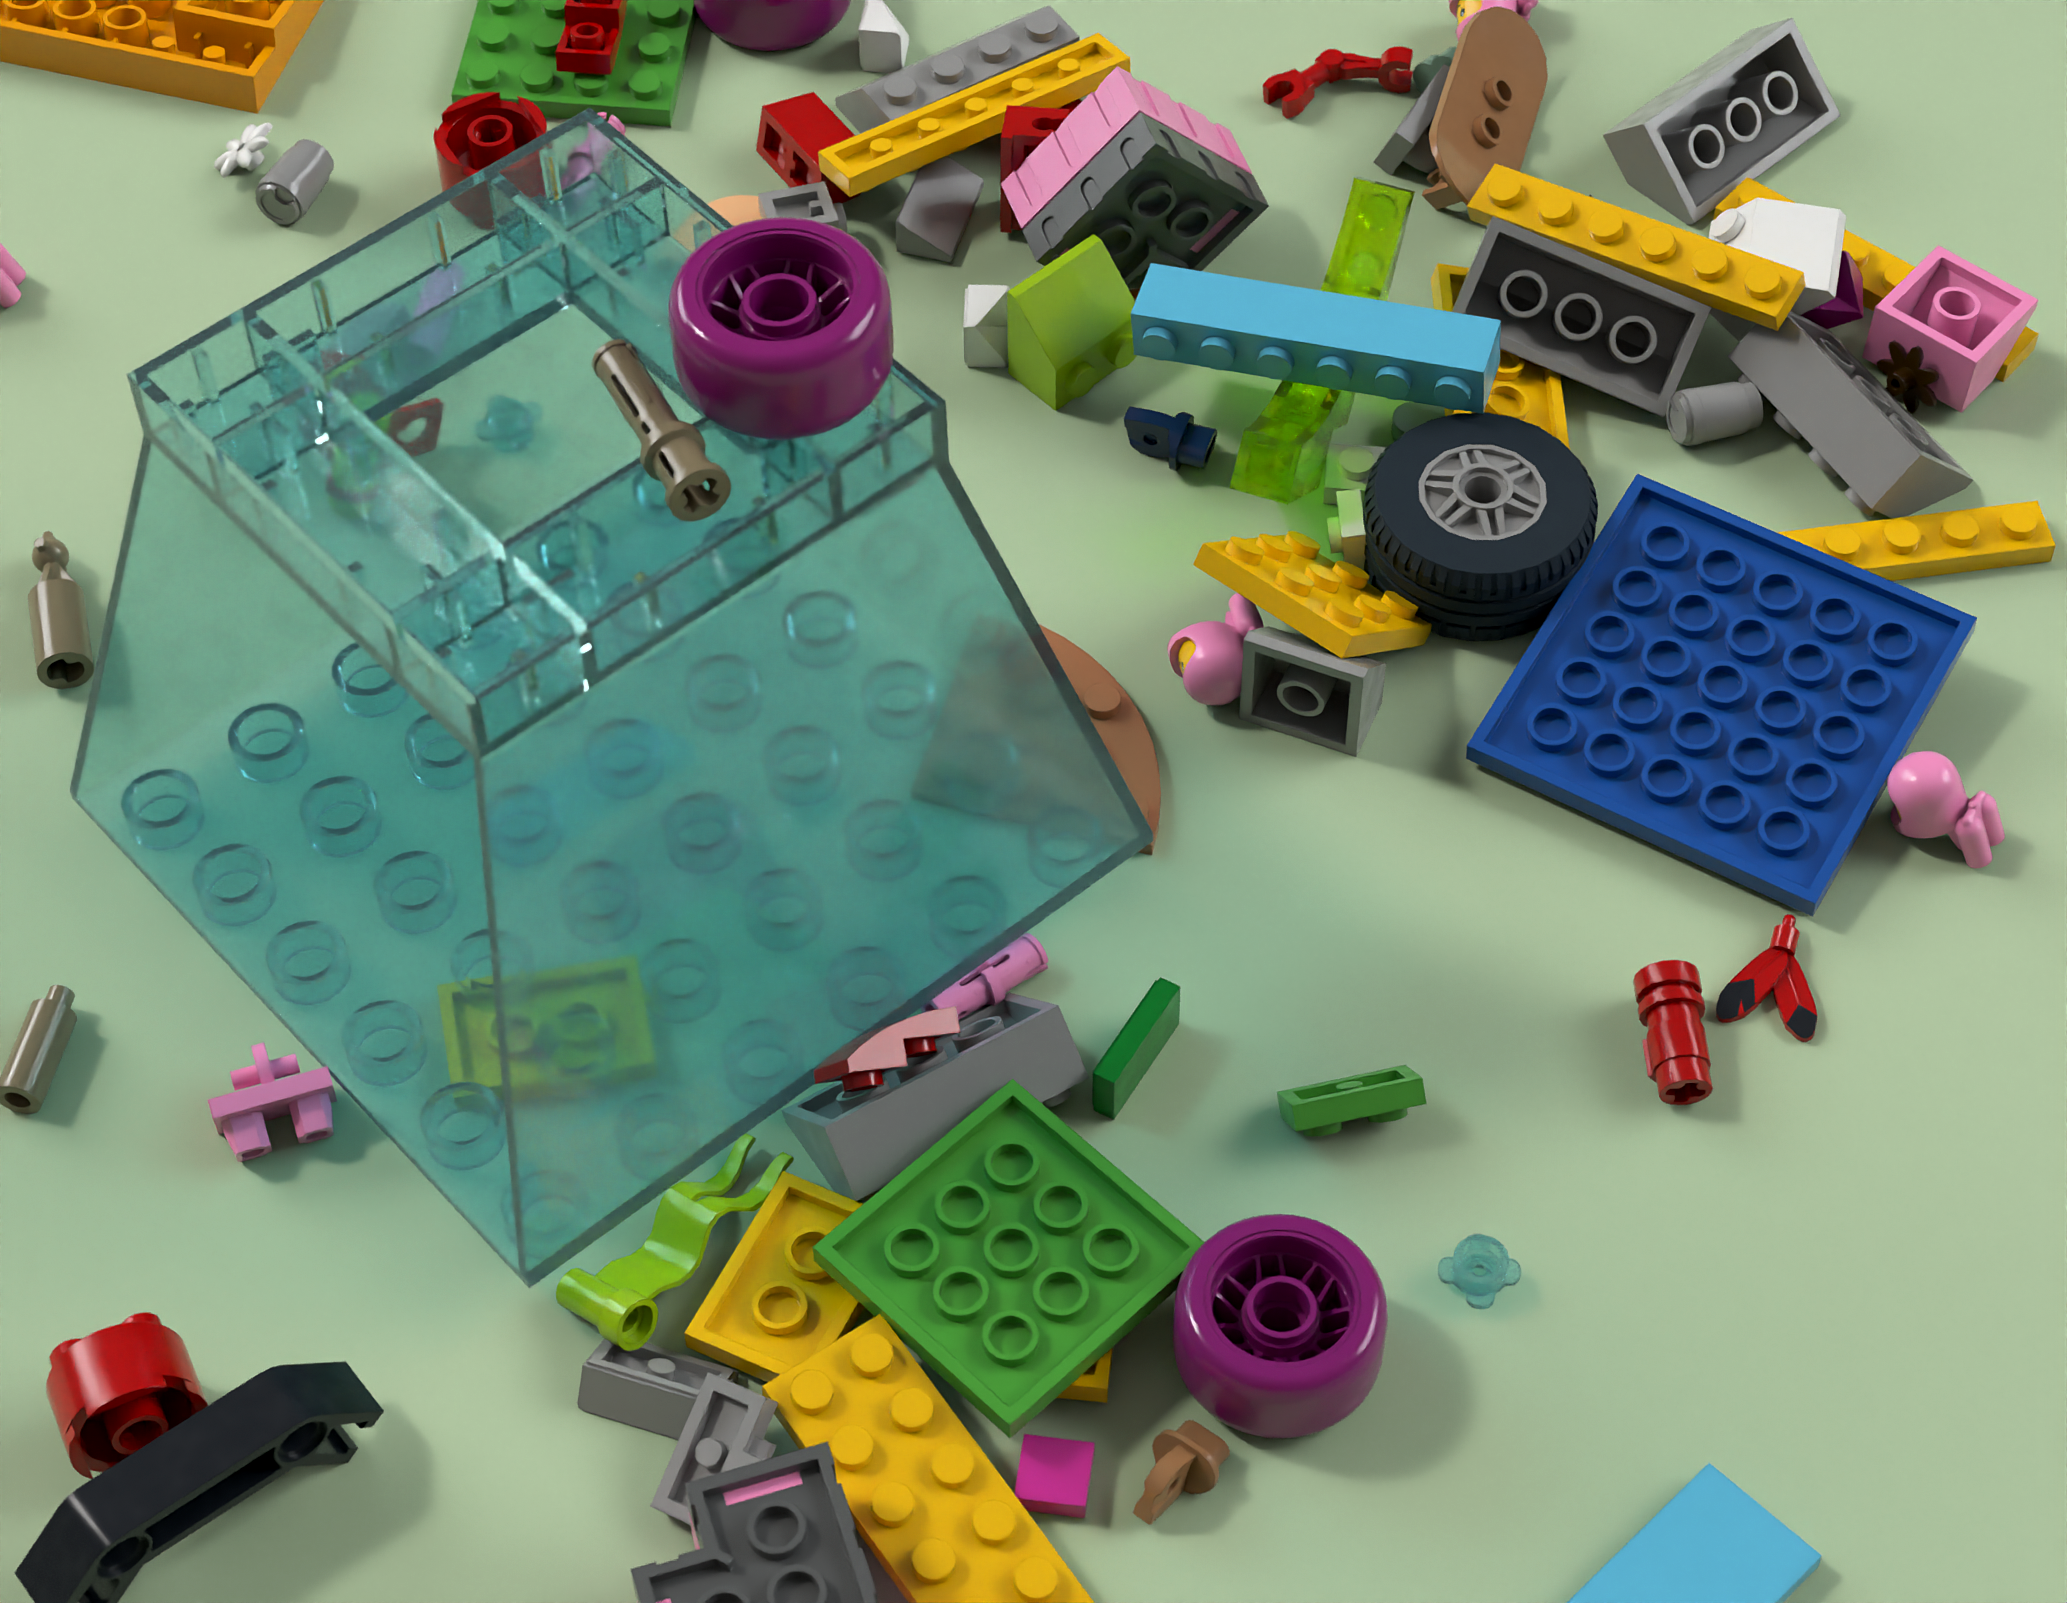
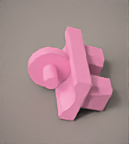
M264 1042L251 1046L255 1065L230 1071L233 1086L237 1092L208 1099L218 1134H225L227 1142L238 1162L261 1157L272 1152L265 1121L291 1114L299 1144L314 1142L334 1135L331 1103L336 1102L337 1099L328 1066L301 1073L296 1054L269 1061Z

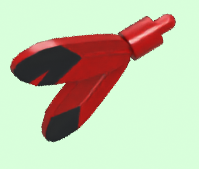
M1785 915L1782 924L1774 927L1769 949L1754 958L1722 990L1716 1006V1018L1720 1022L1731 1023L1745 1018L1773 990L1779 1015L1786 1030L1802 1042H1807L1813 1038L1817 1024V1011L1804 973L1794 957L1800 932L1795 928L1796 918L1793 915Z

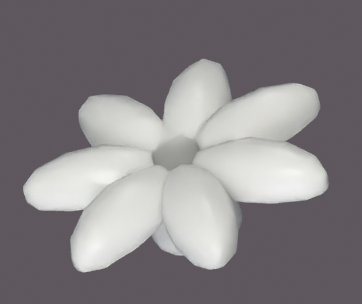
M264 123L258 127L254 124H249L243 131L240 140L232 139L227 142L226 148L228 151L217 158L214 162V168L220 170L223 178L227 177L238 164L248 171L257 168L265 157L260 150L269 144V140L265 136L273 126L270 123Z

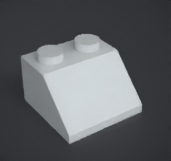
M1755 198L1736 209L1732 208L1722 212L1715 220L1711 221L1709 239L1804 272L1806 286L1790 311L1801 315L1836 297L1846 215L1840 209ZM1713 307L1709 312L1739 342L1756 325L1752 321Z

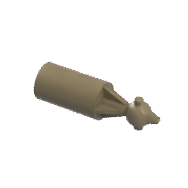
M46 531L42 537L34 541L35 547L32 551V561L42 574L38 584L28 594L38 679L46 686L56 689H67L87 682L93 675L94 664L83 589L66 572V566L69 562L67 547L57 540L52 532Z

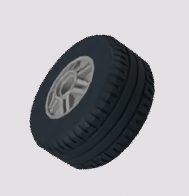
M1485 412L1484 414L1457 413L1429 420L1398 437L1394 443L1390 444L1380 454L1377 462L1371 468L1365 489L1363 524L1366 533L1365 541L1367 543L1364 549L1366 557L1364 571L1369 575L1371 585L1383 594L1385 591H1393L1418 606L1419 608L1415 615L1432 624V633L1465 641H1499L1526 634L1543 625L1566 586L1581 569L1589 555L1595 539L1598 502L1596 490L1593 486L1594 483L1581 461L1559 439L1536 425L1514 417Z

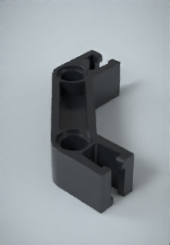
M346 1361L286 1364L271 1367L252 1377L68 1495L44 1527L15 1571V1575L34 1603H118L144 1564L291 1469L302 1466L348 1463L358 1447L341 1425L355 1423L359 1428H371L384 1410Z

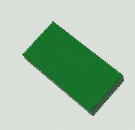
M1161 977L1158 981L1155 980L1093 1070L1092 1105H1094V1111L1114 1120L1179 1025L1180 986Z

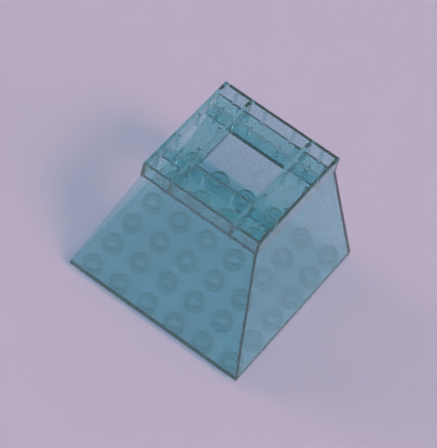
M590 107L126 374L144 435L70 786L72 799L322 1067L328 1066L329 1073L333 1079L528 1288H531L814 1085L813 1070L843 1045L868 1032L906 1019L1153 841V832L949 462L946 401L893 358L889 376L875 400L849 422L821 434L786 440L755 438L730 431L703 415L688 399L676 374L668 319L669 295L673 281L687 257L706 240L733 227V225ZM616 339L625 340L626 346L629 342L632 343L645 368L661 389L679 421L692 424L702 434L706 443L705 454L710 462L721 466L731 481L730 496L715 514L703 520L688 522L674 517L665 502L664 486L660 481H656L648 476L640 462L641 443L623 417L604 383L596 376L592 368V358L603 344ZM705 480L703 484L709 490L710 486Z

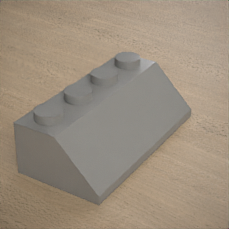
M1049 5L1016 17L835 98L836 107L860 133H863L1080 41V36Z
M1793 18L1749 30L1603 134V137L1627 184L1689 225L1696 223L1715 209L1746 177L1754 180L1841 115Z
M1493 216L1480 241L1452 312L1501 320V350L1664 417L1667 402L1669 399H1672L1712 307Z
M1790 311L1778 331L1756 323L1728 355L1733 363L1743 372L1739 376L1738 381L1740 383L1752 382L1757 387L1762 402L1768 399L1778 409L1773 415L1774 420L1794 438L1800 439L1803 436L1812 445L1813 449L1808 454L1812 461L1834 478L1839 474L1850 486L1845 491L1847 498L1868 516H1872L1876 511L1891 518L1909 516L1966 489L1974 480L1830 330Z
M1007 993L1005 994V999L996 1006L986 1004L960 1019L961 1033L935 1041L936 1053L907 1058L908 1066L882 1074L883 1086L862 1091L843 1092L842 1081H837L781 1110L786 1123L833 1191L855 1201L860 1199L862 1202H867L1011 1079H1014L1045 1107L1051 1108L1064 1102L1071 1096L1070 1088L1089 1078L1059 1005Z

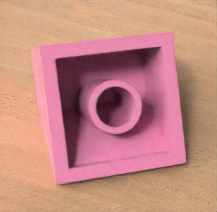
M1938 245L1875 307L1862 357L1875 365L1881 359L1892 360L1889 351V343L1892 341L1899 342L1907 354L1913 347H1921L1924 359L1919 369L1931 368L1939 373V379L1928 386L1933 390L1938 400L1962 413L1994 380L2035 311L2038 299Z

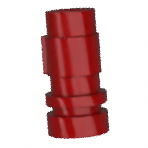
M1663 960L1651 963L1641 968L1634 975L1633 979L1639 1020L1643 1026L1648 1028L1646 1039L1642 1040L1647 1074L1650 1079L1655 1083L1657 1082L1661 1101L1671 1105L1697 1103L1706 1099L1713 1089L1705 1028L1701 1023V1018L1704 1016L1706 1009L1701 995L1702 986L1699 971L1695 965L1688 961Z

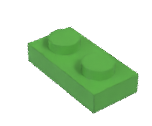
M1406 1065L1277 1092L1281 1118L1296 1132L1303 1130V1135L1310 1137L1325 1136L1339 1132L1343 1129L1342 1122L1367 1117L1369 1122L1374 1123L1399 1120L1408 1115L1407 1108L1427 1104L1423 1078Z

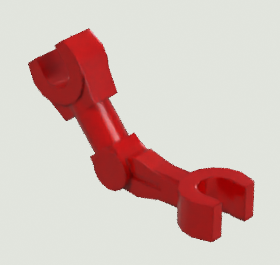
M1403 46L1391 47L1382 54L1381 58L1342 53L1338 49H1327L1315 58L1313 65L1302 72L1292 69L1269 77L1263 84V101L1270 105L1275 100L1282 98V115L1289 119L1298 116L1315 97L1314 90L1325 82L1331 84L1341 78L1345 80L1377 78L1379 83L1391 92H1410L1413 71L1408 70L1411 68L1413 49Z

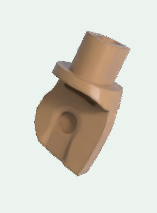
M1193 1420L1185 1421L1176 1431L1167 1429L1162 1431L1155 1437L1152 1445L1156 1465L1144 1481L1145 1491L1136 1503L1133 1514L1151 1525L1183 1491L1190 1494H1201L1213 1489L1218 1483V1467L1230 1455L1226 1442Z

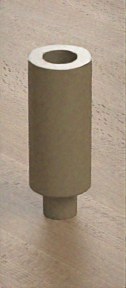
M52 985L45 999H37L31 1003L0 1076V1104L4 1107L25 1114H33L40 1111L77 1022L76 1014L70 1009L75 994L69 988L62 985Z

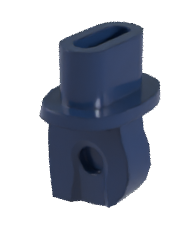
M1129 406L1124 416V426L1127 429L1130 445L1138 452L1149 457L1169 458L1170 470L1178 471L1182 464L1205 469L1216 443L1217 429L1194 424V416L1186 412L1178 413L1176 417L1165 413Z

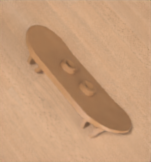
M1494 6L1477 12L1465 25L1460 35L1429 132L1431 152L1438 168L1428 175L1427 180L1433 187L1423 190L1422 196L1436 210L1462 201L1468 205L1495 163L1520 172L1539 106L1544 96L1548 74L1546 56L1539 37L1529 23L1511 9Z

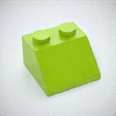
M1091 235L1007 291L1008 374L1055 411L1074 398L1087 394L1097 382L1116 369L1128 366L1137 356L1134 355L1131 311L1135 300L1104 243L1096 235Z

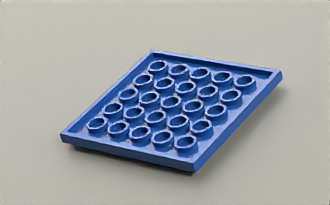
M1637 474L1593 543L1581 569L1566 586L1467 744L1466 759L1813 917L1883 794L1892 768L1905 755L1975 629L1977 617Z

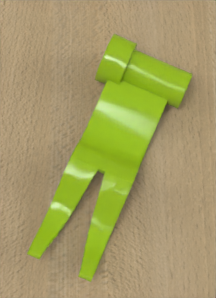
M744 1132L733 1146L726 1163L714 1177L705 1182L680 1181L668 1189L658 1206L652 1231L641 1248L629 1256L611 1261L595 1276L581 1268H574L565 1273L556 1289L558 1304L596 1325L604 1339L621 1349L633 1351L640 1348L649 1340L658 1321V1308L652 1299L659 1293L680 1286L691 1278L701 1264L711 1229L717 1220L730 1211L754 1212L761 1208L781 1173L786 1171L791 1165L794 1157L781 1152L771 1162L760 1181L748 1193L737 1198L714 1197L728 1192L740 1176L747 1154L756 1141L755 1137ZM702 1196H708V1197H705V1198H703V1199L697 1201V1200L700 1199Z

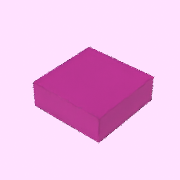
M1024 1434L1014 1492L1024 1508L1032 1512L1085 1518L1095 1443Z

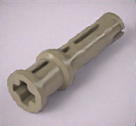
M616 339L603 344L592 358V368L596 376L604 383L623 417L641 443L640 462L647 475L656 481H660L664 486L665 502L674 517L688 522L703 520L715 514L730 496L731 481L721 466L710 462L705 454L706 443L702 434L692 424L679 421L661 389L645 368L632 343L629 342L626 346L625 340ZM705 480L710 486L709 490L703 484Z

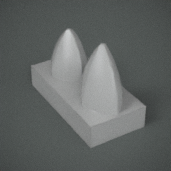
M1443 64L1373 163L1388 174L1392 175L1402 160L1410 166L1429 174L1438 168L1431 152L1429 132L1450 69L1446 64Z

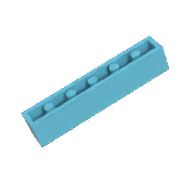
M1150 263L1131 311L1134 355L1208 367L1215 370L1262 376L1274 380L1321 386L1333 390H1345L1380 396L1392 400L1428 404L1451 410L1484 414L1500 363L1501 320L1154 263Z

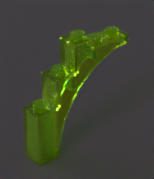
M1361 177L1354 178L1342 225L1320 291L1381 301L1388 300L1415 191ZM1282 380L1269 404L1259 417L1243 431L1230 489L1287 505L1318 489L1333 430L1348 424L1356 392L1333 390L1321 386Z

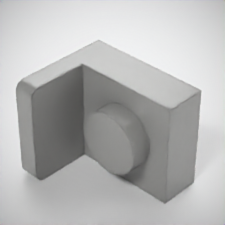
M825 181L758 194L759 212L762 219L775 217L802 218L818 221L836 227L846 233L848 232L841 202L832 203Z

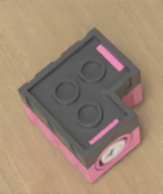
M1118 66L1104 79L1094 93L1091 92L1064 119L1055 132L1052 131L1026 158L1017 171H1013L1001 183L1036 262L1046 266L1094 234L1104 243L1126 285L1136 276H1140L1150 266V263L1203 271L1269 207L1229 129L1218 123H1211L1203 114L1182 102H1174L1168 94L1143 80L1141 82L1137 81L1132 77L1131 73Z
M828 1442L684 1483L695 1550L678 1555L679 1559L658 1565L656 1562L631 1569L637 1603H878L877 1591L863 1549L858 1548L856 1527L842 1484H837L835 1463Z

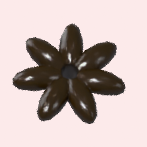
M1890 342L1889 351L1892 360L1881 359L1877 362L1878 368L1888 376L1886 389L1893 397L1903 394L1905 407L1910 414L1916 412L1920 401L1929 407L1935 406L1937 398L1928 385L1939 379V373L1931 368L1919 369L1924 359L1922 348L1919 346L1913 347L1907 354L1899 342Z

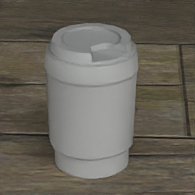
M307 139L299 140L294 146L286 150L257 186L255 192L256 203L260 211L267 218L279 224H290L300 220L327 184L330 174L334 169V162L329 152L317 142Z
M1734 381L1686 388L1674 393L1672 399L1668 400L1666 420L1671 436L1676 442L1686 446H1695L1705 442L1741 435L1748 430L1759 428L1763 420V404L1760 393L1752 382L1738 383Z

